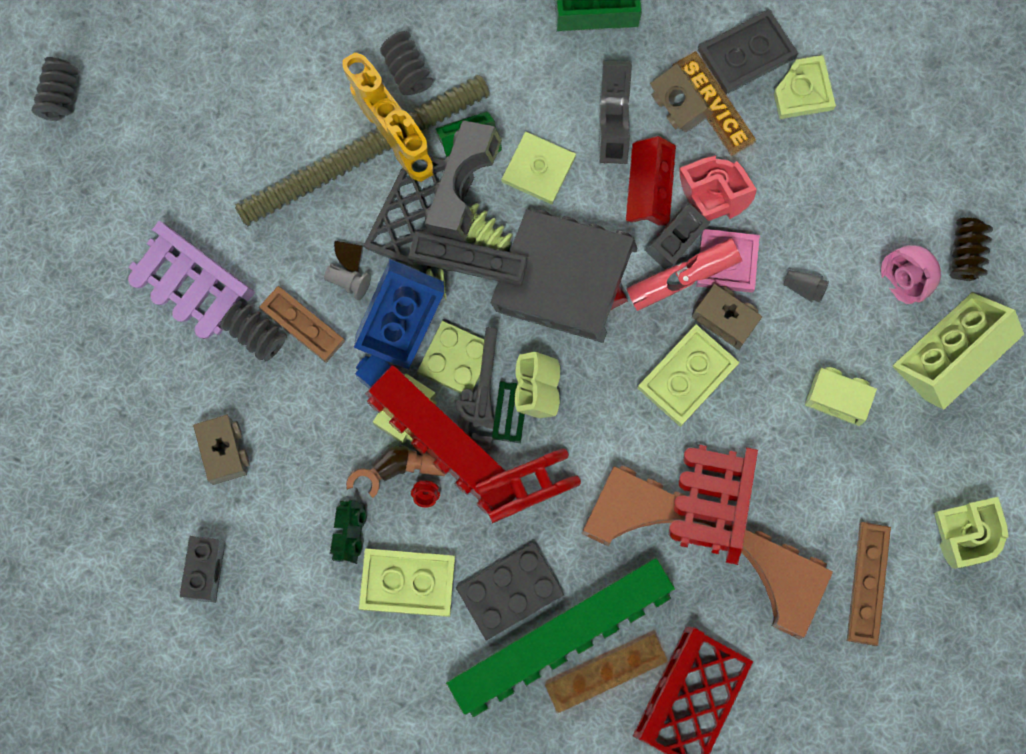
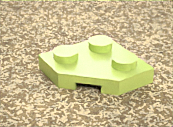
M824 55L797 59L775 89L774 98L779 119L833 111L836 104Z

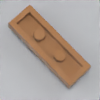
M279 286L259 306L262 312L325 363L329 361L345 342L339 334Z

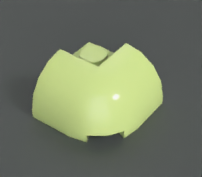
M999 497L976 501L964 506L934 513L942 543H940L941 551L947 563L954 569L985 563L997 558L1004 549L1006 539L1009 538L1008 527Z

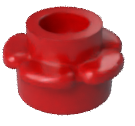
M422 480L414 484L411 496L416 505L429 508L440 498V491H438L439 487L434 482Z

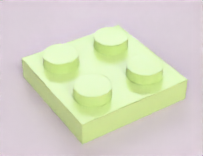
M442 321L417 374L459 393H462L464 389H470L473 392L480 378L484 339Z

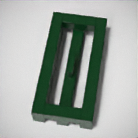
M504 381L499 383L492 440L521 443L525 414L519 412L516 436H510L517 383L509 384ZM510 390L505 432L502 435L499 434L504 391Z

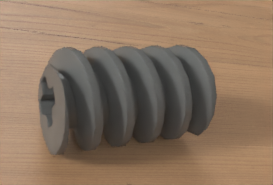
M401 31L384 41L381 45L380 53L385 58V63L389 66L390 73L394 76V81L399 86L400 93L410 96L429 89L434 82L433 78H426L429 75V70L422 68L425 65L423 59H417L420 56V52L417 49H413L415 42L409 40L411 37L408 31Z
M46 57L44 58L45 63L41 68L43 73L39 76L40 83L36 88L38 94L34 97L35 104L32 106L31 111L40 118L59 121L60 115H69L70 111L62 105L72 104V100L65 95L74 94V89L67 85H75L77 83L76 78L70 75L79 74V69L60 58Z
M241 301L235 303L224 315L221 321V328L224 331H229L231 337L238 338V342L241 345H247L246 349L250 353L255 352V357L258 360H270L279 352L287 335L284 333L276 337L278 332L277 326L267 330L270 320L265 319L259 323L261 313L258 311L250 315L253 308L251 304L242 308Z

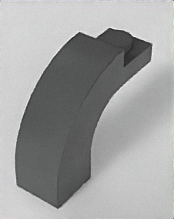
M603 60L599 104V163L628 164L631 61Z

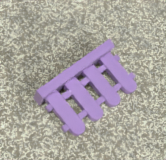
M158 221L152 229L159 235L156 240L150 238L147 242V245L150 246L149 250L138 264L132 262L129 266L133 270L128 278L129 284L135 288H143L149 282L155 287L150 294V298L157 305H164L170 299L177 305L172 312L175 320L186 322L192 316L196 318L199 322L195 326V334L199 338L208 339L214 333L220 335L223 329L219 326L227 311L241 297L249 301L256 292L169 226ZM174 248L181 251L178 257L171 253ZM167 259L172 265L159 281L153 276ZM197 264L203 268L200 274L193 270ZM187 276L195 281L181 298L175 292ZM218 281L226 285L222 291L215 287ZM211 292L217 298L203 315L197 309Z

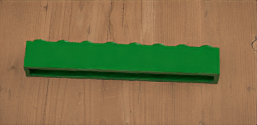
M655 558L446 682L464 716L470 713L474 718L489 709L486 703L497 697L499 702L514 694L513 687L523 681L527 686L541 678L542 676L539 671L550 665L551 669L554 670L566 663L568 660L565 655L576 650L579 655L594 646L591 640L600 634L606 639L620 630L617 624L625 619L632 623L646 614L643 609L653 603L657 608L672 599L669 593L675 590L659 561Z

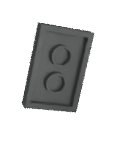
M770 9L698 47L699 54L725 95L796 59L798 55L797 50Z
M534 543L456 587L485 641L564 596Z

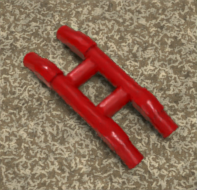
M562 448L475 484L480 496L510 483L516 500L488 512L492 524L578 487L581 484V480L577 475L552 484L546 470L547 467L566 460L569 457L568 451ZM535 473L542 489L528 495L521 478Z

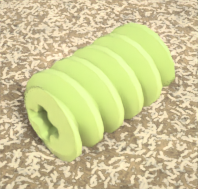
M478 203L471 207L468 206L474 215V219L466 241L468 243L475 241V245L507 252L511 246L510 241L513 234L509 233L503 237L502 232L505 228L503 225L494 229L493 226L496 219L492 218L486 222L485 218L488 213L486 210L477 214Z

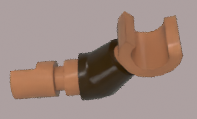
M394 446L384 451L371 464L373 466L372 469L358 468L352 471L347 477L346 489L353 488L354 481L358 477L366 476L372 483L368 493L374 498L379 489V481L382 479L385 482L398 474H405V472L414 473L415 469L419 470L421 474L445 476V474L433 465L435 459L428 452L417 455V451L408 450L407 446Z

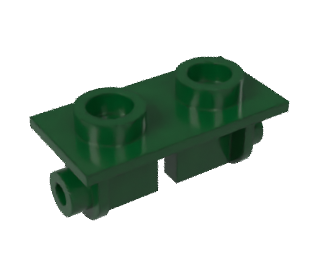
M349 500L340 501L339 506H336L334 528L343 529V534L333 533L329 553L332 555V561H347L357 564L358 556L362 552V526L366 522L364 504Z

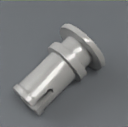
M331 263L325 271L324 280L345 288L347 293H354L356 300H361L369 288L371 276L368 273H364L361 276L359 272L354 271L352 273Z

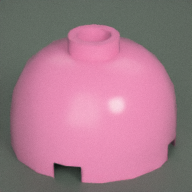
M906 245L884 258L881 265L882 278L887 276L896 287V289L890 290L898 300L906 304H912L914 302H922L936 290L941 278V269L937 259L928 249L921 246Z

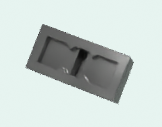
M689 203L677 212L644 251L664 269H667L678 261L710 222Z

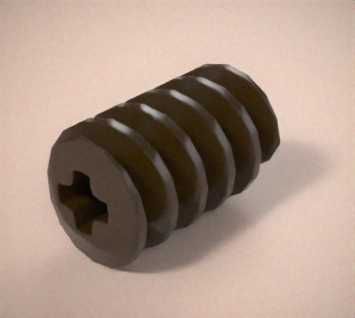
M970 217L959 218L956 221L958 227L955 230V235L957 238L954 239L953 244L955 249L952 252L954 260L951 262L953 270L950 272V277L963 281H974L979 276H986L988 274V271L980 268V266L988 265L989 259L981 257V255L989 254L991 251L990 248L983 246V244L991 243L992 238L984 235V233H991L993 227L985 224L980 219Z

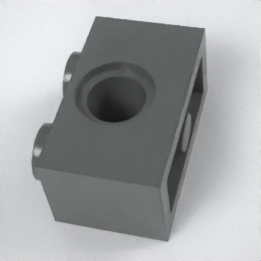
M189 536L179 597L186 600L216 603L226 543L220 539Z

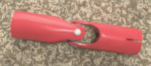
M730 238L695 255L688 262L672 266L626 289L636 310L639 311L691 286L697 280L707 279L743 262L733 239ZM676 272L680 284H668V278Z

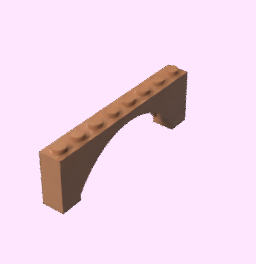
M614 466L582 534L609 547L613 539L637 528L654 524L672 523L676 520L685 521L686 516L678 515L674 511V502L678 496L686 495L679 492L671 494L663 490L664 486L655 480L647 479V481L636 477L637 473L625 466H620V468ZM693 518L692 523L716 528V523ZM724 525L723 530L731 531L732 526ZM745 529L741 553L752 564L766 588L774 615L772 627L797 639L805 638L833 571L827 569V564L817 558L810 557L808 560L798 555L800 551L790 545L783 544L781 547L771 542L772 537L763 532L755 531V533H752Z

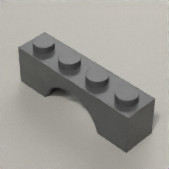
M462 121L460 129L456 131L453 139L454 146L450 156H447L444 163L443 176L435 187L433 203L425 214V225L433 235L462 242L466 241L474 215L467 204L461 200V191L466 179L473 172L493 165L502 141L494 126Z

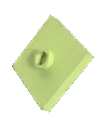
M525 131L501 182L553 205L576 158V154Z

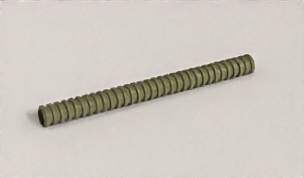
M475 75L474 80L468 79L466 84L460 83L459 88L453 87L451 92L445 91L444 96L438 95L436 100L430 99L429 104L423 103L420 109L415 107L414 112L408 111L407 113L412 117L420 130L427 131L429 129L428 126H436L437 121L441 123L445 117L451 118L452 113L458 114L460 109L466 110L467 105L473 106L475 101L480 102L482 97L488 98L489 89L484 79L479 75ZM376 128L375 133L369 132L367 137L361 136L360 141H352L351 146L346 144L345 149H337L336 154L331 152L329 154L330 157H322L321 162L315 161L313 166L307 165L306 170L300 169L298 174H290L291 178H283V182L280 184L278 181L275 182V186L272 188L268 186L265 192L260 190L259 195H251L252 199H244V203L241 205L236 203L235 209L244 225L248 227L251 225L250 222H258L259 217H267L266 214L268 212L273 214L274 209H282L281 205H289L291 200L297 201V197L300 195L302 197L306 196L305 193L307 191L312 193L313 188H321L322 183L328 184V180H336L337 175L343 176L346 170L351 172L352 167H360L359 163L363 162L365 164L367 159H375L376 154L382 155L384 150L390 151L391 146L378 128Z

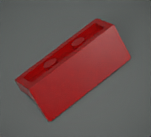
M660 136L644 139L632 144L626 221L628 222L649 220L660 226H665L670 222L676 145Z

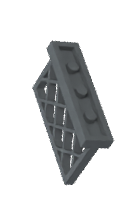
M430 155L429 157L434 165V173L431 177L435 186L419 192L415 182L417 180L411 177L406 178L408 173L402 167L363 245L369 251L413 267L425 274L427 269H431L432 266L409 261L408 257L400 254L398 247L413 241L414 231L410 222L425 217L427 209L422 198L435 192L437 181L434 174L444 170L445 161ZM473 173L466 179L462 187V201H464L474 180ZM413 183L416 194L401 199L398 193L401 186ZM419 200L423 210L407 216L404 205ZM401 207L404 218L389 224L387 220L389 211ZM407 224L411 235L396 241L392 230ZM427 226L424 230L419 231L433 235ZM389 232L392 243L382 247L373 244L377 235Z

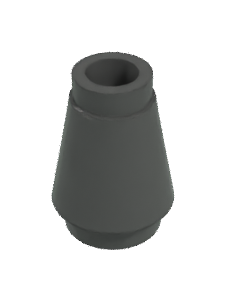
M789 270L783 285L811 303L813 301L820 303L829 281L824 280L823 276Z

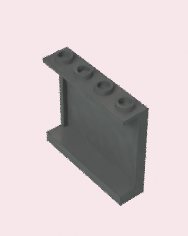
M526 209L510 253L528 256L522 286L498 282L490 303L498 313L604 343L607 335L605 328L607 318L632 252H637L635 239L624 231H616L614 233L606 231L597 224L591 223L587 226L578 223V221L570 217L564 216L561 219L553 217L544 210L538 209L534 212Z

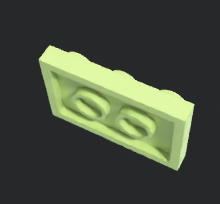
M696 324L638 385L637 389L681 427L740 362Z
M365 549L359 610L450 617L455 556Z

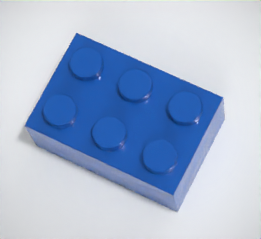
M389 259L355 334L354 348L409 370L444 295V281Z

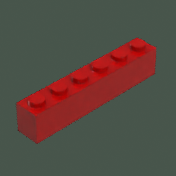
M394 365L389 367L365 393L369 397L367 403L378 413H381L383 410L391 418L389 421L390 425L402 434L405 431L412 437L411 444L422 454L428 452L435 459L433 465L445 475L449 472L457 480L454 484L466 495L469 493L473 494L479 500L476 503L477 506L487 515L488 512L510 503L516 498L510 483L480 496L475 484L505 472V470Z

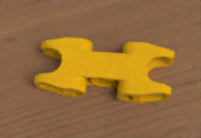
M355 52L344 58L342 65L344 73L350 81V91L354 100L366 118L375 124L389 143L398 162L414 180L422 182L431 177L434 173L432 160L428 155L427 141L415 121L406 111L400 108L383 85L378 71L364 55ZM356 62H360L365 66L364 70L359 74H352L349 70V67ZM417 160H424L428 166L422 172H415L412 170V164Z

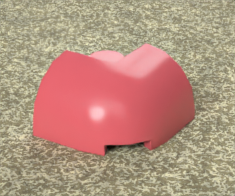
M711 156L679 168L682 188L688 202L708 221L723 215H727L731 219L748 208L755 198L757 189L744 168L737 161L732 163L728 160L716 159V156Z

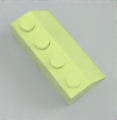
M972 292L892 366L925 401L944 410L1024 335V332L1014 309Z

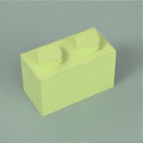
M821 368L815 374L805 406L860 426L868 417L877 389L871 387L870 383L864 379H850L842 376V372L835 368Z

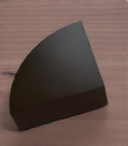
M335 241L334 250L339 263L349 272H359L363 245Z

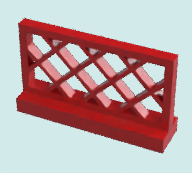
M685 627L632 737L665 754H678L671 750L677 747L680 754H686L683 745L698 740L702 751L701 754H710L754 661L708 637L704 632L695 627ZM703 642L713 647L716 660L704 664L701 663L699 651ZM720 651L728 656L721 657ZM734 658L743 663L739 674L728 678L723 662ZM694 661H695L697 666L692 667V665H693V663H694ZM718 664L723 680L708 685L703 668ZM698 670L703 687L688 691L685 679L688 673ZM735 681L731 689L730 683ZM725 685L728 694L725 703L715 706L710 689ZM682 688L683 694L678 695ZM705 691L710 708L695 712L690 696ZM685 698L690 715L675 719L672 706L675 701ZM722 709L718 716L716 710ZM712 713L715 722L712 731L701 734L697 717ZM669 716L670 721L665 723L667 717ZM691 719L696 736L681 740L677 724ZM672 726L676 743L664 746L656 742L661 729ZM708 737L705 744L703 738Z

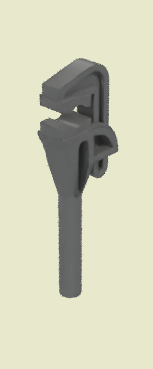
M486 327L478 388L474 393L470 389H464L461 393L460 401L455 400V408L458 413L457 425L467 435L470 422H472L473 427L482 425L485 428L493 429L494 420L491 411L490 386L497 328ZM471 433L470 438L483 450L490 449L492 437H479L476 433Z

